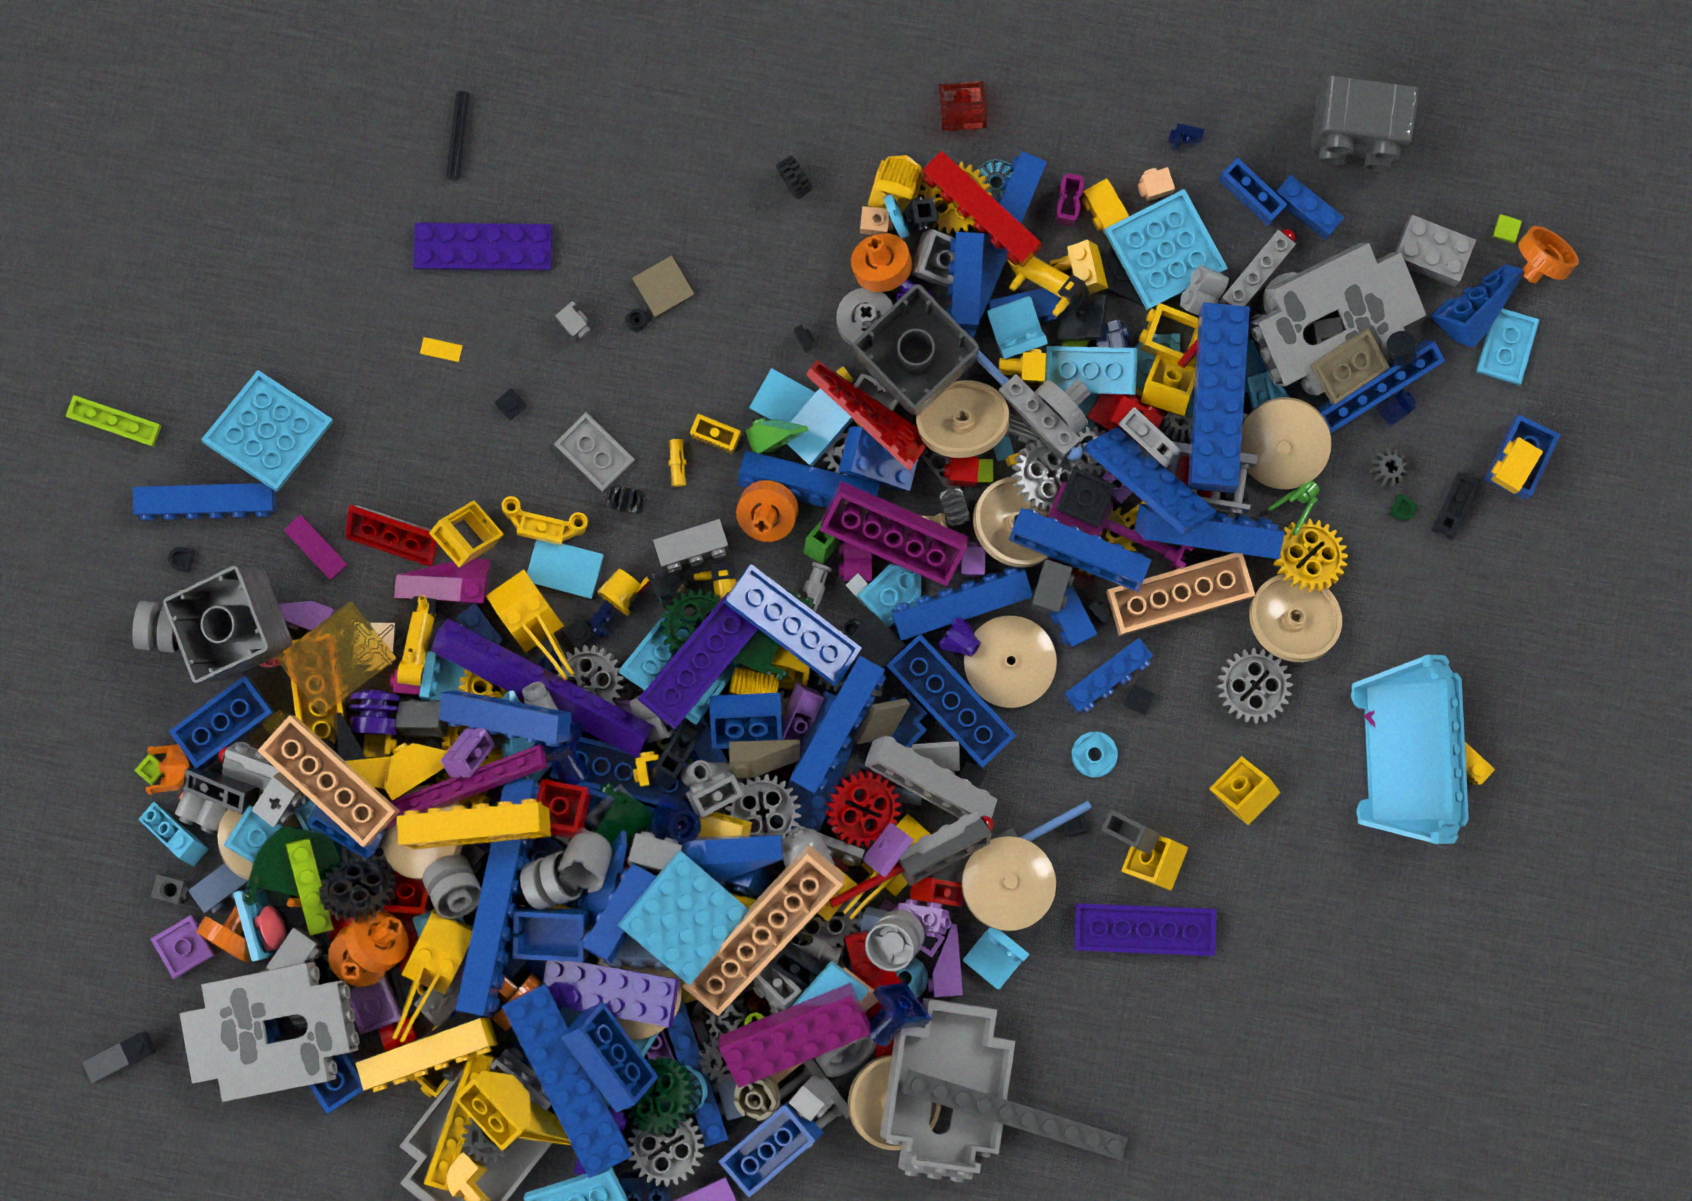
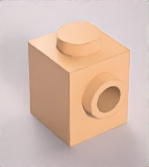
M1168 167L1161 170L1152 168L1145 171L1144 175L1141 176L1138 189L1142 197L1145 196L1147 202L1173 194L1175 187Z
M863 206L860 234L888 233V230L893 229V222L887 209Z

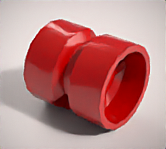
M411 1016L406 1017L396 1039L392 1037L399 1021L397 1025L391 1023L379 1028L381 1041L386 1052L413 1043L420 1038L417 1026L413 1022L404 1043L400 1042L412 1018Z

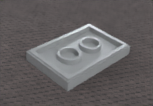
M587 412L554 443L602 492L635 461Z

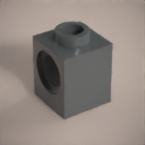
M157 874L150 897L174 904H183V901H186L189 896V882ZM173 883L177 888V892L171 897L167 893V888Z

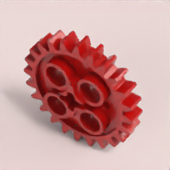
M858 770L856 777L852 773H848V781L841 777L842 785H833L836 793H828L833 799L825 803L831 807L825 814L832 817L827 823L834 825L831 831L835 834L838 833L837 837L839 839H845V842L849 845L853 842L855 846L859 847L862 842L864 846L869 847L870 840L875 843L877 837L882 834L890 822L898 824L893 818L900 815L895 808L901 806V803L894 801L899 794L892 792L895 786L888 784L889 780L883 777L881 779L880 774L875 773L873 775L869 770L866 771L864 776L863 772ZM861 788L860 797L854 799V792ZM881 797V804L878 807H874L875 800ZM850 800L860 806L867 807L874 812L880 813L881 816L876 817L863 810L860 811L856 807L846 804L845 801ZM848 810H852L851 817L848 820H844L845 813ZM868 819H872V825L865 829V822Z

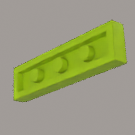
M73 395L66 413L67 418L154 447L161 429L160 424Z
M306 838L286 844L310 936L333 930L328 910H324L320 900L319 887H322L310 839Z

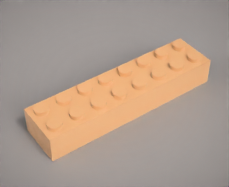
M808 845L748 908L747 914L722 943L721 948L692 984L688 985L683 981L682 987L714 1014L719 1016L843 886L845 874L812 846Z

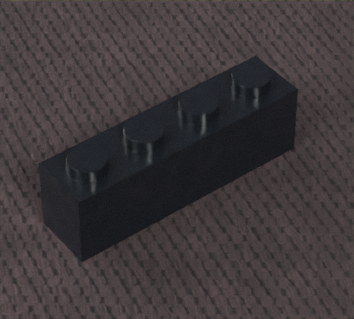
M788 942L768 963L770 967L804 989H807L826 968L825 964L791 942Z

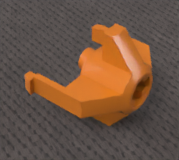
M178 744L148 747L149 755L167 753V756L163 762H159V771L163 772L165 776L161 777V785L146 787L147 794L152 795V793L179 790L184 784L186 769L192 768V763Z

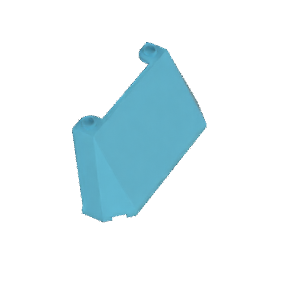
M1425 655L1352 684L1351 699L1354 705L1359 709H1365V715L1374 710V715L1371 718L1376 726L1375 729L1365 718L1369 799H1363L1358 804L1356 810L1358 824L1434 844H1454L1458 838L1457 833L1459 829L1468 822L1462 679L1458 673L1452 672L1448 666L1450 662L1445 655Z

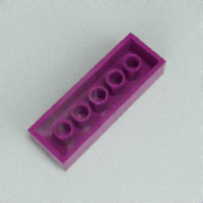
M840 481L822 518L820 531L946 586L967 548V536Z
M848 983L719 1036V1050L738 1088H741L869 1036L870 1023L852 984Z

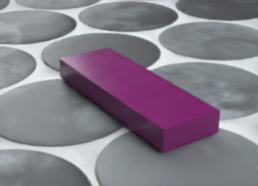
M301 514L284 529L288 536L329 580L332 581L348 566Z

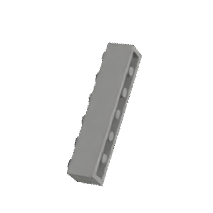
M883 736L872 741L865 762V766L958 818L977 811L979 816H988L992 819L997 799L991 796L988 791L973 786L969 780L959 778L951 770L934 764L933 760L915 753L914 749L904 747L897 743L893 737Z

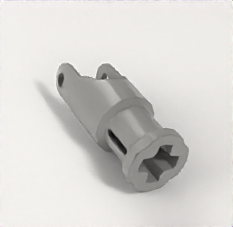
M813 562V569L809 580L805 582L801 599H805V596L813 598V603L815 604L813 611L816 613L825 590L824 583L832 569Z
M801 931L796 934L798 938L809 942L810 945H794L817 960L832 961L839 966L845 947L841 946L838 948L827 944L826 940Z

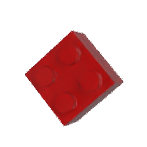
M541 780L536 802H541L542 805L549 808L551 835L572 839L576 834L583 831L591 794L587 787Z

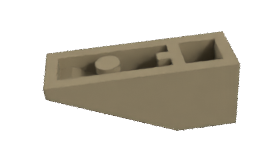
M800 740L729 742L730 773L734 774L735 778H754L800 760Z

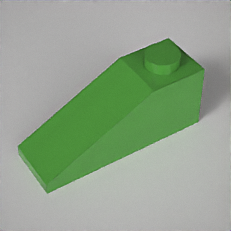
M765 418L752 422L753 426L745 430L752 452L767 454L774 452L807 432L808 427L777 419L766 421Z
M820 521L806 537L804 554L823 565L842 540L820 531Z

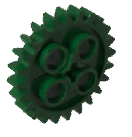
M699 589L697 595H694L693 591L689 590L688 597L681 592L680 601L673 597L672 603L674 606L666 605V610L669 613H662V618L667 621L660 622V627L666 629L661 631L660 635L668 637L664 640L663 644H671L669 648L670 653L675 650L678 652L695 632L696 624L702 623L717 606L719 595L712 599L710 598L711 591H708L706 596H704L701 589ZM687 608H693L697 614L694 617H688L684 611ZM682 619L686 623H679L678 620ZM685 629L689 632V637L682 639L678 637L677 631Z
M656 1057L655 1060L649 1058L648 1063L658 1078L635 1105L626 1108L632 1110L628 1118L635 1119L633 1125L639 1126V1130L649 1134L663 1135L664 1132L672 1133V1128H680L678 1121L686 1122L684 1114L692 1113L688 1109V1105L695 1104V1102L690 1100L691 1096L696 1095V1092L690 1091V1088L695 1083L688 1081L692 1075L685 1072L687 1067L680 1065L679 1061L668 1057Z

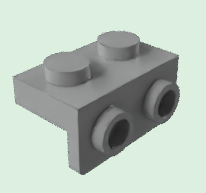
M453 978L445 994L433 989L420 1011L436 1027L445 1023L456 1009L461 983ZM426 992L414 1003L417 1008Z

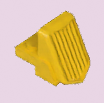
M907 155L889 156L885 161L881 160L867 206L887 209L883 197L891 194L897 200L903 216L904 210L911 200L918 198L924 179L922 167Z

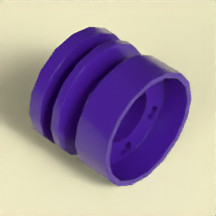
M364 690L358 693H351V700L361 701V704L350 705V709L360 711V716L349 718V728L353 734H392L397 736V729L394 727L396 719L389 718L388 713L398 711V707L389 706V702H399V695L378 690Z

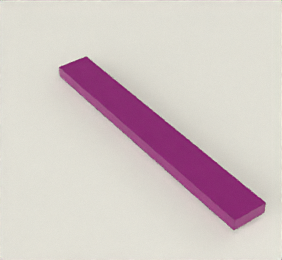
M541 744L479 767L471 777L450 778L390 801L400 812L384 829L397 825V816H403L405 811L428 813V809L442 808L547 768L544 747Z

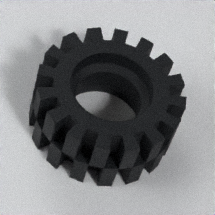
M792 155L775 165L784 184H786L795 199L798 200L813 190L807 175Z

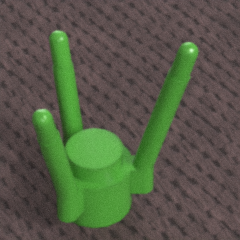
M1309 481L1275 502L1268 508V511L1274 510L1287 500L1293 502L1298 499L1301 503L1308 502L1293 531V535L1296 536L1311 508L1318 501L1315 496L1319 493V487L1314 481Z

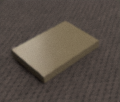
M1369 328L1363 329L1310 364L1331 404L1338 403L1390 368Z

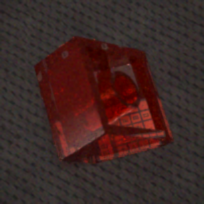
M983 81L938 84L942 131L953 132L959 129L979 130L987 128V101Z

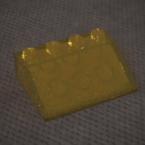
M353 601L348 602L276 657L290 678L321 715L325 714L397 659Z

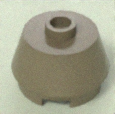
M771 1076L738 1088L737 1085L735 1087L734 1103L737 1110L744 1117L748 1115L759 1121L770 1117L777 1111L780 1103L779 1087Z

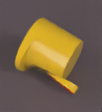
M618 569L597 593L614 608L629 616L631 613L628 608L637 594L651 583L648 577H646L640 584L628 573Z

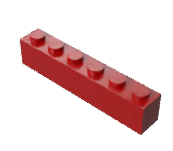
M942 150L922 170L925 183L932 189L936 187L942 192L940 196L948 204L951 202L958 207L956 211L964 219L969 217L974 222L973 227L979 233H986L991 238L989 240L990 243L998 250L1002 248L1007 253V259L1014 265L1019 264L1021 267H1024L1042 248L1041 242Z

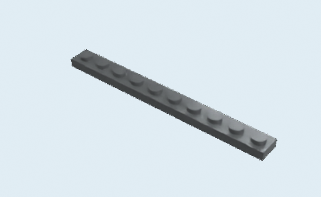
M910 1069L907 1070L901 1090L902 1093L1117 1160H1122L1128 1140L1127 1137Z

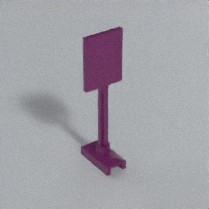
M1062 482L1047 518L1057 519L1061 524L1077 527L1086 534L1099 537L1103 528L1164 555V558L1171 560L1169 569L1185 568L1186 563L1182 562L1185 560L1183 555L1193 550L1192 546L1181 545L1176 548L1171 545H1164L1158 541L1143 539L1136 531L1108 519L1114 505L1111 502L1107 506L1099 528L1056 511L1055 508L1066 485V482Z

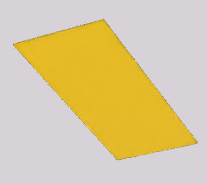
M424 337L420 354L459 362L463 345Z

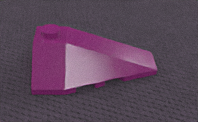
M473 559L460 568L452 561L396 575L394 598L413 600L414 596L424 595L426 598L437 599V602L469 605L476 603L486 606L491 560Z

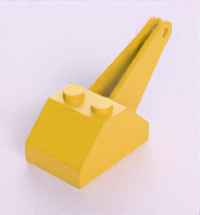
M524 569L486 595L498 616L526 653L537 646L566 681L568 678L541 644V642L548 638L566 669L572 676L575 674L554 636V633L564 627V625Z
M405 742L392 750L393 756L345 762L374 788L382 789L390 802L444 769L441 759L447 752L446 750L415 743L407 746Z
M908 813L896 825V827L914 839L911 845L917 843L921 837L931 835ZM866 862L862 863L861 866L870 873L866 880L879 874ZM900 873L881 883L849 918L852 920L861 909L885 888L896 897L908 884L903 875ZM862 894L853 898L850 904L843 911L844 914H846L849 911V909L858 901Z
M432 909L401 974L412 979L413 983L392 1038L396 1039L400 1032L418 983L429 987L409 1021L400 1040L402 1043H404L413 1022L431 991L434 989L442 994L446 993L470 944L473 931L472 926L454 918H443L437 914L435 909Z
M481 1071L454 1098L501 1151L508 1147L516 1138L572 1146L557 1115L548 1110L545 1111L542 1107L531 1102L530 1093L514 1075Z

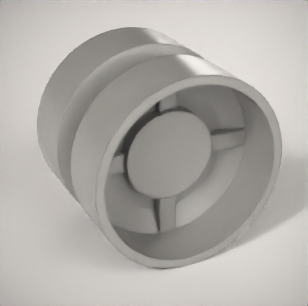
M140 601L133 620L132 637L134 648L152 651L157 643L160 652L177 653L180 647L164 605L160 611L157 602Z
M565 851L528 862L521 870L520 881L523 894L529 904L537 910H545L558 904L579 898L582 894L583 888L578 887L577 890L566 886L559 879L560 872L558 866Z
M447 855L435 860L426 868L422 881L439 916L447 919L459 918L469 914L478 907L482 888L467 858L461 855Z
M904 910L890 911L882 916L867 935L865 943L867 955L877 967L883 970H901L911 962L921 949L925 938L924 929L921 922L913 914Z

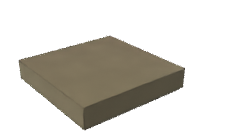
M672 255L632 278L655 318L695 296Z
M900 699L871 705L853 739L857 744L883 736L892 737L910 703L907 699Z

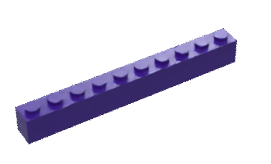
M449 619L437 631L431 651L507 691H514L516 696L524 700L522 690L531 683L540 681L544 684L546 690L549 691L557 709L571 713L572 725L638 758L646 746L654 725L567 680L565 681L562 677Z

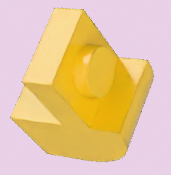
M462 1152L448 1171L447 1185L450 1193L454 1197L464 1198L465 1201H490L476 1185V1182L488 1169L479 1160H474V1154L467 1155V1152Z

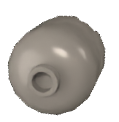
M794 828L782 841L783 862L786 868L808 845L812 846L834 865L823 837L814 829Z
M595 832L576 834L570 840L558 866L560 872L559 879L566 886L574 890L581 887L588 889V893L598 891L604 883L612 856V848L609 842Z

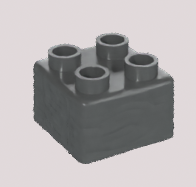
M1329 76L1318 94L1315 104L1310 146L1312 151L1319 153L1318 161L1327 165L1339 166L1346 164L1347 157L1364 159V168L1376 172L1390 171L1392 163L1400 159L1412 142L1419 88L1341 76Z
M919 284L913 286L884 315L860 335L853 344L855 356L859 363L911 415L922 413L976 361L979 346L975 340Z
M231 566L163 600L165 611L194 683L230 679L285 653L292 647V638L270 580L264 568L260 566Z

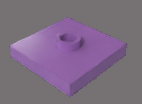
M890 822L862 860L883 877H886L914 839Z
M193 915L186 917L151 938L153 945L173 979L180 977L215 956L209 942L195 933L199 925Z
M387 974L373 985L350 988V1007L354 1011L355 1023L360 1035L400 1020L402 1011Z

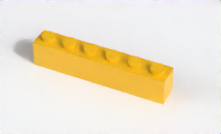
M490 1017L480 1018L357 1062L356 1066L363 1090L373 1089L375 1093L387 1089L386 1084L393 1082L394 1085L407 1082L408 1076L414 1075L415 1078L427 1075L429 1074L428 1069L435 1067V1071L447 1068L449 1067L448 1062L453 1060L456 1063L469 1060L470 1054L476 1053L479 1056L491 1052L490 1047L496 1046L498 1043Z

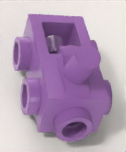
M906 899V903H899L898 908L894 909L910 912L917 917L923 926L925 936L936 938L937 933L945 934L946 929H949L952 925L949 911L941 909V904L928 902L926 907L919 906L920 901Z

